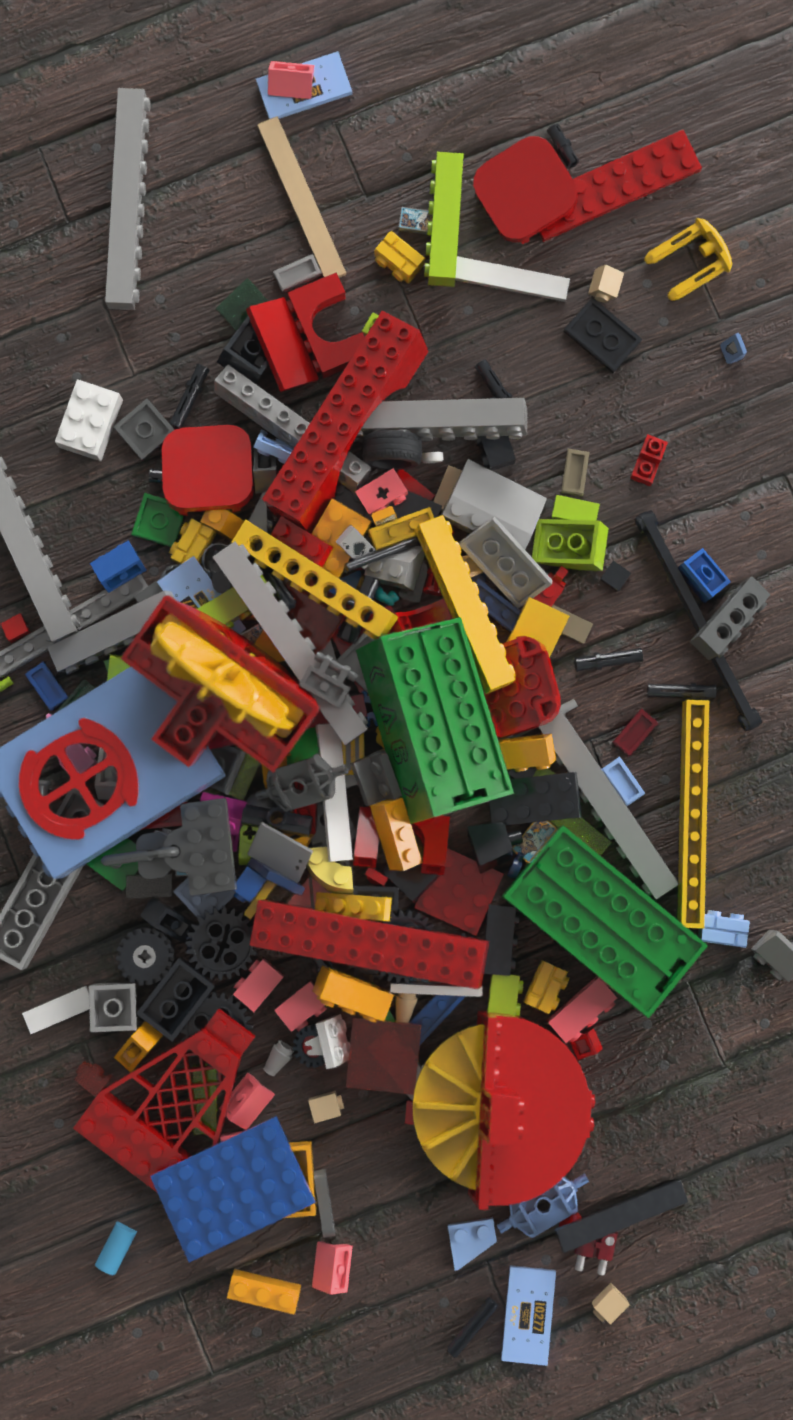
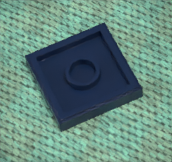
M250 858L248 866L266 880L297 895L303 894L305 888L255 858Z

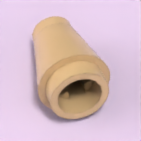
M398 993L395 995L397 1023L409 1024L418 999L416 994Z

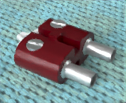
M618 1232L575 1248L574 1253L578 1255L575 1270L583 1271L585 1257H597V1259H600L597 1274L605 1275L607 1261L613 1260Z

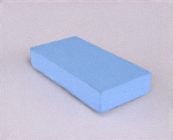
M620 757L602 768V771L626 806L645 794Z

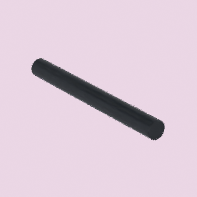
M415 536L344 564V567L349 572L417 546L420 542L418 537Z

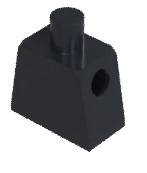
M502 822L467 827V836L480 873H484L513 858L512 846L523 843L520 830L507 834L505 825Z

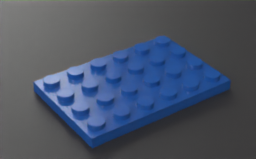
M277 1116L150 1176L188 1262L198 1259L316 1202Z

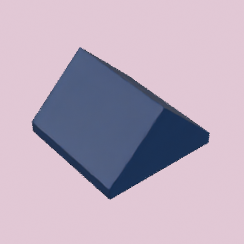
M703 548L678 567L685 582L704 604L731 582Z

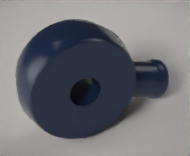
M518 852L517 857L513 859L507 873L509 878H517L525 856L524 853Z

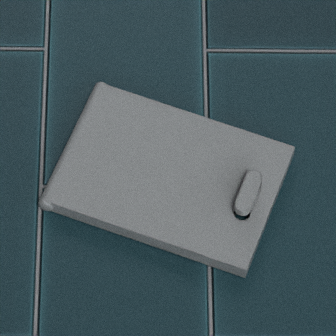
M261 822L247 854L298 883L313 850Z

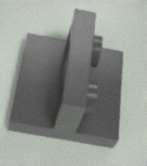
M385 748L350 763L365 806H370L383 799L395 800L402 796Z

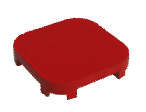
M529 136L520 140L485 162L477 169L474 175L473 186L477 198L505 241L508 240L513 243L522 244L529 242L530 237L562 217H569L574 212L577 204L578 191L574 180L552 145L546 139L539 136Z
M234 425L180 428L169 433L162 445V481L167 505L179 512V515L188 516V512L223 509H232L233 513L241 511V508L248 504L254 495L252 447L249 435L244 429Z
M517 636V639L502 643L506 650V660L514 668L515 681L506 687L485 694L483 689L497 739L545 725L553 721L559 713L561 707L560 693L549 654L545 646L534 638Z

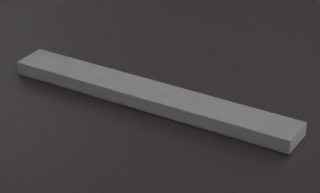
M142 574L110 593L105 589L70 610L72 615L75 614L81 624L78 627L79 631L86 629L135 600L134 596L148 587ZM45 626L0 651V679L47 652V647L54 644L51 642Z

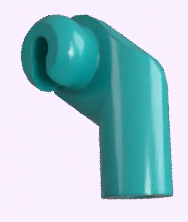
M380 586L375 595V599L388 606L395 605L394 603L399 600L398 595L394 591L386 594Z

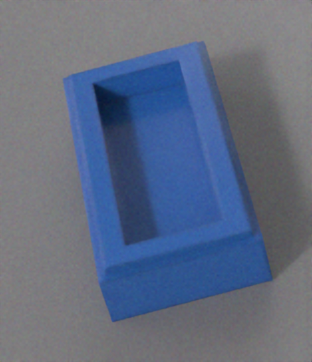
M45 662L40 663L25 674L50 711H53L70 699Z

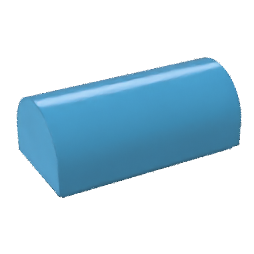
M117 1221L95 1266L107 1274L115 1275L137 1231Z

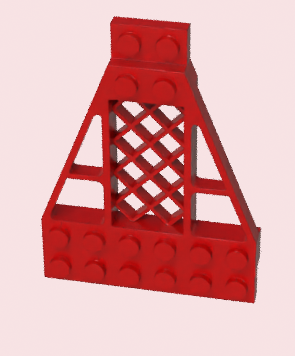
M218 1009L206 1027L106 1088H103L73 1129L157 1192L150 1176L192 1156L180 1145L193 1128L200 1129L213 1139L212 1146L219 1143L242 1054L256 1036L221 1009ZM172 1053H177V1058L156 1085H153L139 1074ZM198 1055L201 1066L190 1068L188 1056ZM183 1058L185 1068L174 1070ZM206 1070H218L219 1080L208 1081ZM202 1071L203 1082L192 1083L190 1072ZM186 1073L187 1084L176 1086L175 1074ZM170 1076L172 1086L161 1087ZM133 1078L149 1091V1095L137 1112H135L109 1091ZM219 1085L210 1097L209 1086ZM204 1087L206 1098L194 1099L193 1088ZM188 1089L190 1100L179 1101L177 1090ZM224 1089L226 1094L217 1130L214 1132L201 1121V1117L220 1091ZM172 1091L174 1102L163 1103L161 1092ZM157 1093L158 1104L148 1105ZM206 1103L197 1114L195 1104ZM191 1105L192 1116L181 1117L180 1106ZM175 1107L177 1118L166 1119L164 1108ZM159 1109L161 1120L150 1121L148 1110ZM143 1111L145 1119L140 1116ZM192 1121L184 1132L182 1122ZM177 1122L179 1134L168 1135L167 1124ZM162 1124L163 1133L153 1125ZM178 1138H180V1139L177 1141V1143H175L173 1140H171V1139H178Z

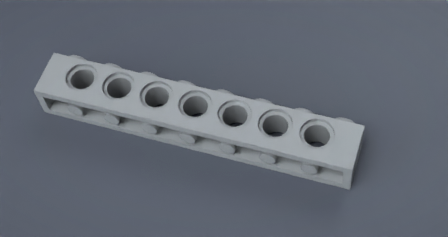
M227 365L214 380V393L275 437L295 448L309 426V422L230 365ZM348 452L338 482L356 494L355 491L361 488L369 478L371 467L351 452Z

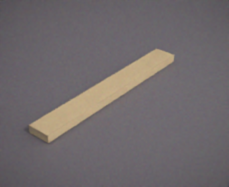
M278 117L257 124L323 277L336 272L339 278L345 276L344 266Z

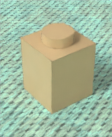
M608 265L596 268L588 294L594 296L597 301L604 303L617 298L624 273Z
M336 1090L311 1097L308 1100L314 1123L339 1117L342 1113L341 1109H344L342 1096H337Z
M612 1283L592 1301V1305L595 1308L593 1313L602 1322L606 1320L610 1325L630 1305L627 1298Z

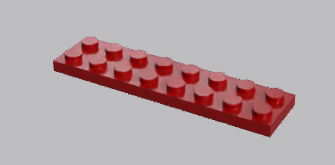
M684 130L574 178L573 180L578 191V200L574 212L569 217L564 216L540 231L539 234L543 242L700 172L702 166Z

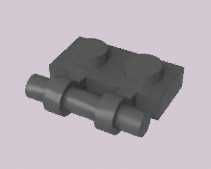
M318 651L314 660L321 663L319 669L310 665L299 686L340 708L350 690L348 686L343 684L344 680L347 678L355 682L359 674L353 672L348 665L345 664L343 666L334 661V657L329 654L324 655ZM327 668L339 674L338 678L334 679L325 674Z

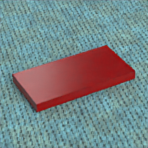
M285 297L249 306L246 309L280 391L283 392L317 381L319 379Z

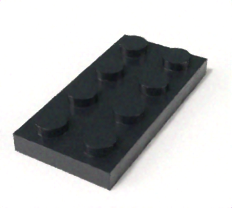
M577 772L510 779L514 794L489 801L492 823L502 822L504 825L582 817Z

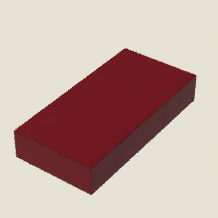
M640 709L612 743L630 757L658 725V722L643 709Z

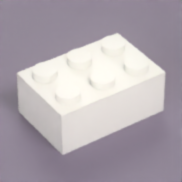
M77 379L55 439V443L59 448L102 461L123 402L120 394Z

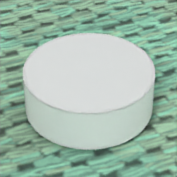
M443 452L422 453L421 462H442Z

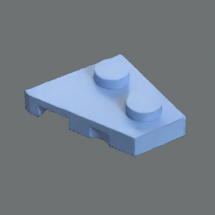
M261 430L254 448L258 449L257 451L262 455H273L278 457L280 462L285 463L294 448L280 439L274 441L267 438V432Z
M493 1217L448 1224L455 1271L462 1268L497 1242Z

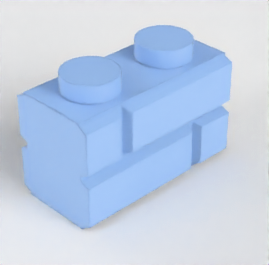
M708 910L707 914H705L704 928H699L698 938L703 942L746 948L750 922L749 920H743L744 915L730 913L729 918L722 917L719 911Z

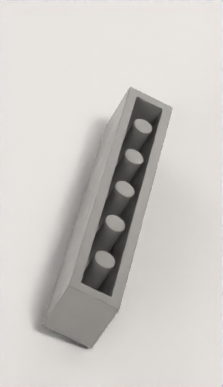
M164 590L47 647L57 672L74 673L84 663L86 665L95 663L99 660V656L113 654L118 651L117 647L129 646L161 599L166 595L174 598L172 592Z

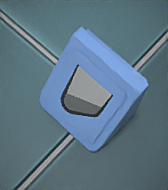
M739 333L734 334L720 345L728 364L743 359L747 353Z

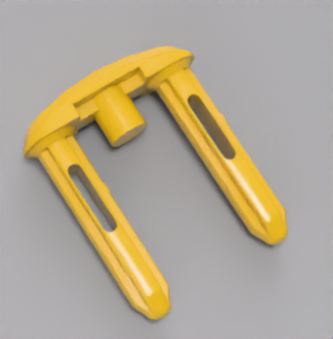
M696 218L695 224L652 249L644 258L646 264H655L700 235L707 240L699 246L702 255L706 258L715 252L718 257L716 262L670 290L668 299L671 301L679 300L724 271L729 273L732 268V260L726 244L716 229L704 219ZM689 235L688 237L684 238L683 240H681L680 242L676 243L675 245H671V244L675 243L676 241H678L679 239L683 238L684 236ZM710 271H713L711 274L702 278L698 282H695V280H697L698 278L702 277Z

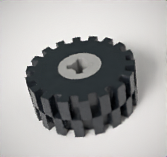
M144 927L131 931L121 940V944L117 948L118 955L116 956V961L119 963L117 965L118 969L123 972L122 975L125 978L127 977L130 979V982L138 983V985H151L161 981L171 969L176 959V956H174L176 951L175 947L172 946V940L166 936V933L156 928Z

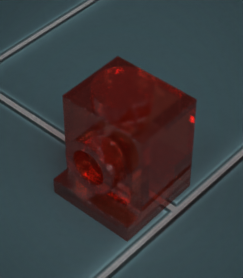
M83 1061L75 1071L78 1075L74 1080L96 1097L112 1079L113 1075L108 1074L105 1076L103 1074L105 1072L104 1069L98 1064L94 1063L92 1065Z

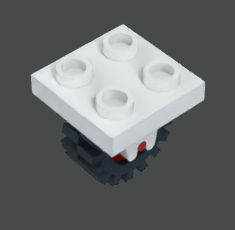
M341 1014L331 1016L315 1025L311 1024L304 1027L295 1035L297 1038L293 1041V1043H296L293 1051H298V1054L295 1055L296 1058L301 1057L302 1059L299 1062L302 1064L307 1063V1067L313 1066L315 1068L325 1064L326 1069H330L352 1059V1048L347 1041L346 1024L342 1020Z

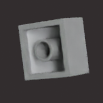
M414 546L375 561L366 567L364 575L379 580L380 584L414 591L424 559V551L422 547Z
M768 930L751 948L755 953L753 957L761 965L766 963L772 969L770 973L778 981L783 979L790 982L793 979V944L779 931Z
M98 983L89 986L90 1032L137 1030L135 983Z

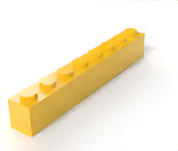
M443 515L420 523L415 529V533L452 618L461 617L485 694L510 685L515 681L514 668L511 664H508L505 657L506 650L503 644H499L496 637V627L488 619V609L484 602L481 603L478 596V586L475 582H472L469 575L470 568L460 555V545L453 539L451 524L445 520Z

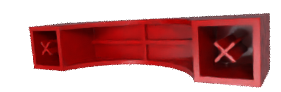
M381 311L263 496L262 500L276 517L280 519L282 516L312 534L331 499H335L336 486L343 463L362 426L386 397L396 390L407 387L429 352L419 329Z
M258 900L250 946L479 989L482 987L490 941L370 921L279 901Z

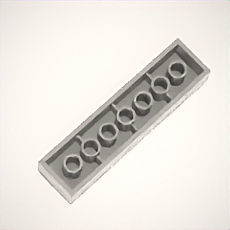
M525 398L382 401L366 420L354 442L362 443L367 434L382 430L412 432L417 434L421 441H431L436 437H442V440L447 441L455 440V437L476 440L480 436H486L487 439L492 440L499 439L500 436L520 439L523 435H527V406Z
M74 788L67 793L56 815L71 819L88 816L91 810L79 790ZM94 798L98 806L102 807L105 805V803ZM33 854L0 913V959L20 970L27 969L83 866L64 878L53 879L52 876L48 877L42 868L44 862L41 857H36Z

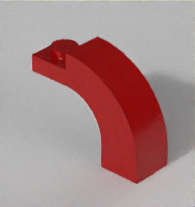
M443 598L419 609L393 613L398 616V619L391 628L392 633H397L453 618Z

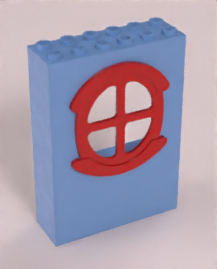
M132 667L124 670L0 747V798H5L8 803L6 806L7 811L13 818L16 816L20 823L18 829L24 837L28 836L32 843L30 845L32 852L36 857H41L44 862L42 865L44 872L48 877L52 876L53 879L64 878L226 776L209 747L205 749L194 765L187 767L151 740L177 701ZM73 744H92L102 748L106 752L107 757L85 772L78 773L67 756L65 749ZM56 755L70 775V780L48 795L42 796L39 792L41 771L46 762ZM109 766H114L117 770L115 791L110 800L100 807L88 790L86 781ZM76 788L91 810L90 814L86 817L71 819L54 814L50 810L49 805Z

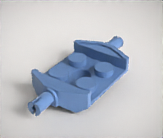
M585 1173L573 1181L564 1176L561 1181L545 1193L531 1200L509 1205V1219L497 1224L501 1234L514 1226V1228L517 1227L527 1236L534 1238L578 1212L577 1188L589 1183ZM542 1199L550 1202V1207L546 1211H540L537 1208V1203Z

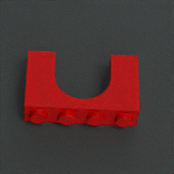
M336 272L288 292L289 300L286 301L291 314L295 313L298 319L295 323L299 333H304L306 340L303 342L308 354L312 352L315 358L312 361L316 373L321 372L323 378L344 370L365 338L363 332L339 342H328L321 339L313 330V320L320 310L346 299L345 290Z
M360 807L353 865L376 868L378 846L381 840L371 807ZM440 815L411 824L413 833L420 839L423 845L421 873L444 875L450 817Z

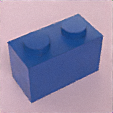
M129 541L118 545L115 549L99 556L90 563L99 581L108 593L147 571Z
M247 866L236 881L237 890H233L235 891L234 896L243 903L247 901L252 902L267 880L250 866Z

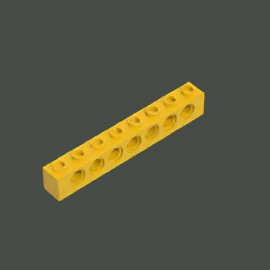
M248 520L244 521L231 542H236L238 546L243 544L249 554L255 557L254 563L256 562L257 565L264 569L266 566H269L273 569L271 574L282 581L285 577L291 580L290 586L299 592L305 589L310 593L308 596L310 599L318 604L321 601L329 605L327 610L337 616L340 613L347 616L345 620L347 623L355 628L361 625L366 629L364 633L374 640L377 637L387 635L398 619V616ZM262 541V548L259 551H255L256 543ZM280 553V560L277 563H273V556ZM294 565H299V571L291 575V568ZM317 576L318 581L316 585L310 587L309 580ZM331 588H335V596L328 599V591ZM349 600H354V608L347 611L346 603ZM373 612L372 621L365 623V614Z

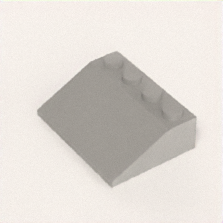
M467 459L440 516L443 515L445 520L449 521L452 526L470 534L495 516L525 550L547 498Z

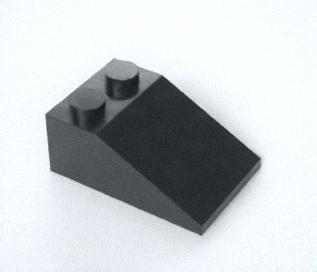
M247 316L223 349L217 363L224 368L230 365L256 384L268 368L269 363L250 318Z

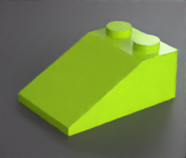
M538 519L532 558L537 564L556 567L563 566L564 568L576 570L603 571L609 528L601 521Z

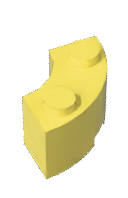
M327 847L309 848L313 850V853L307 864V869L312 878L331 893L353 895L351 867L342 866L336 862H328Z

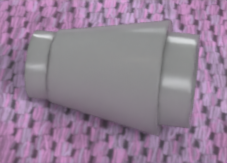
M283 1041L274 1044L263 1070L267 1074L275 1076L292 1059L293 1048Z

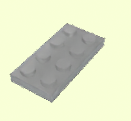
M495 516L460 541V547L517 609L526 603L528 597L534 598L552 585L553 580Z

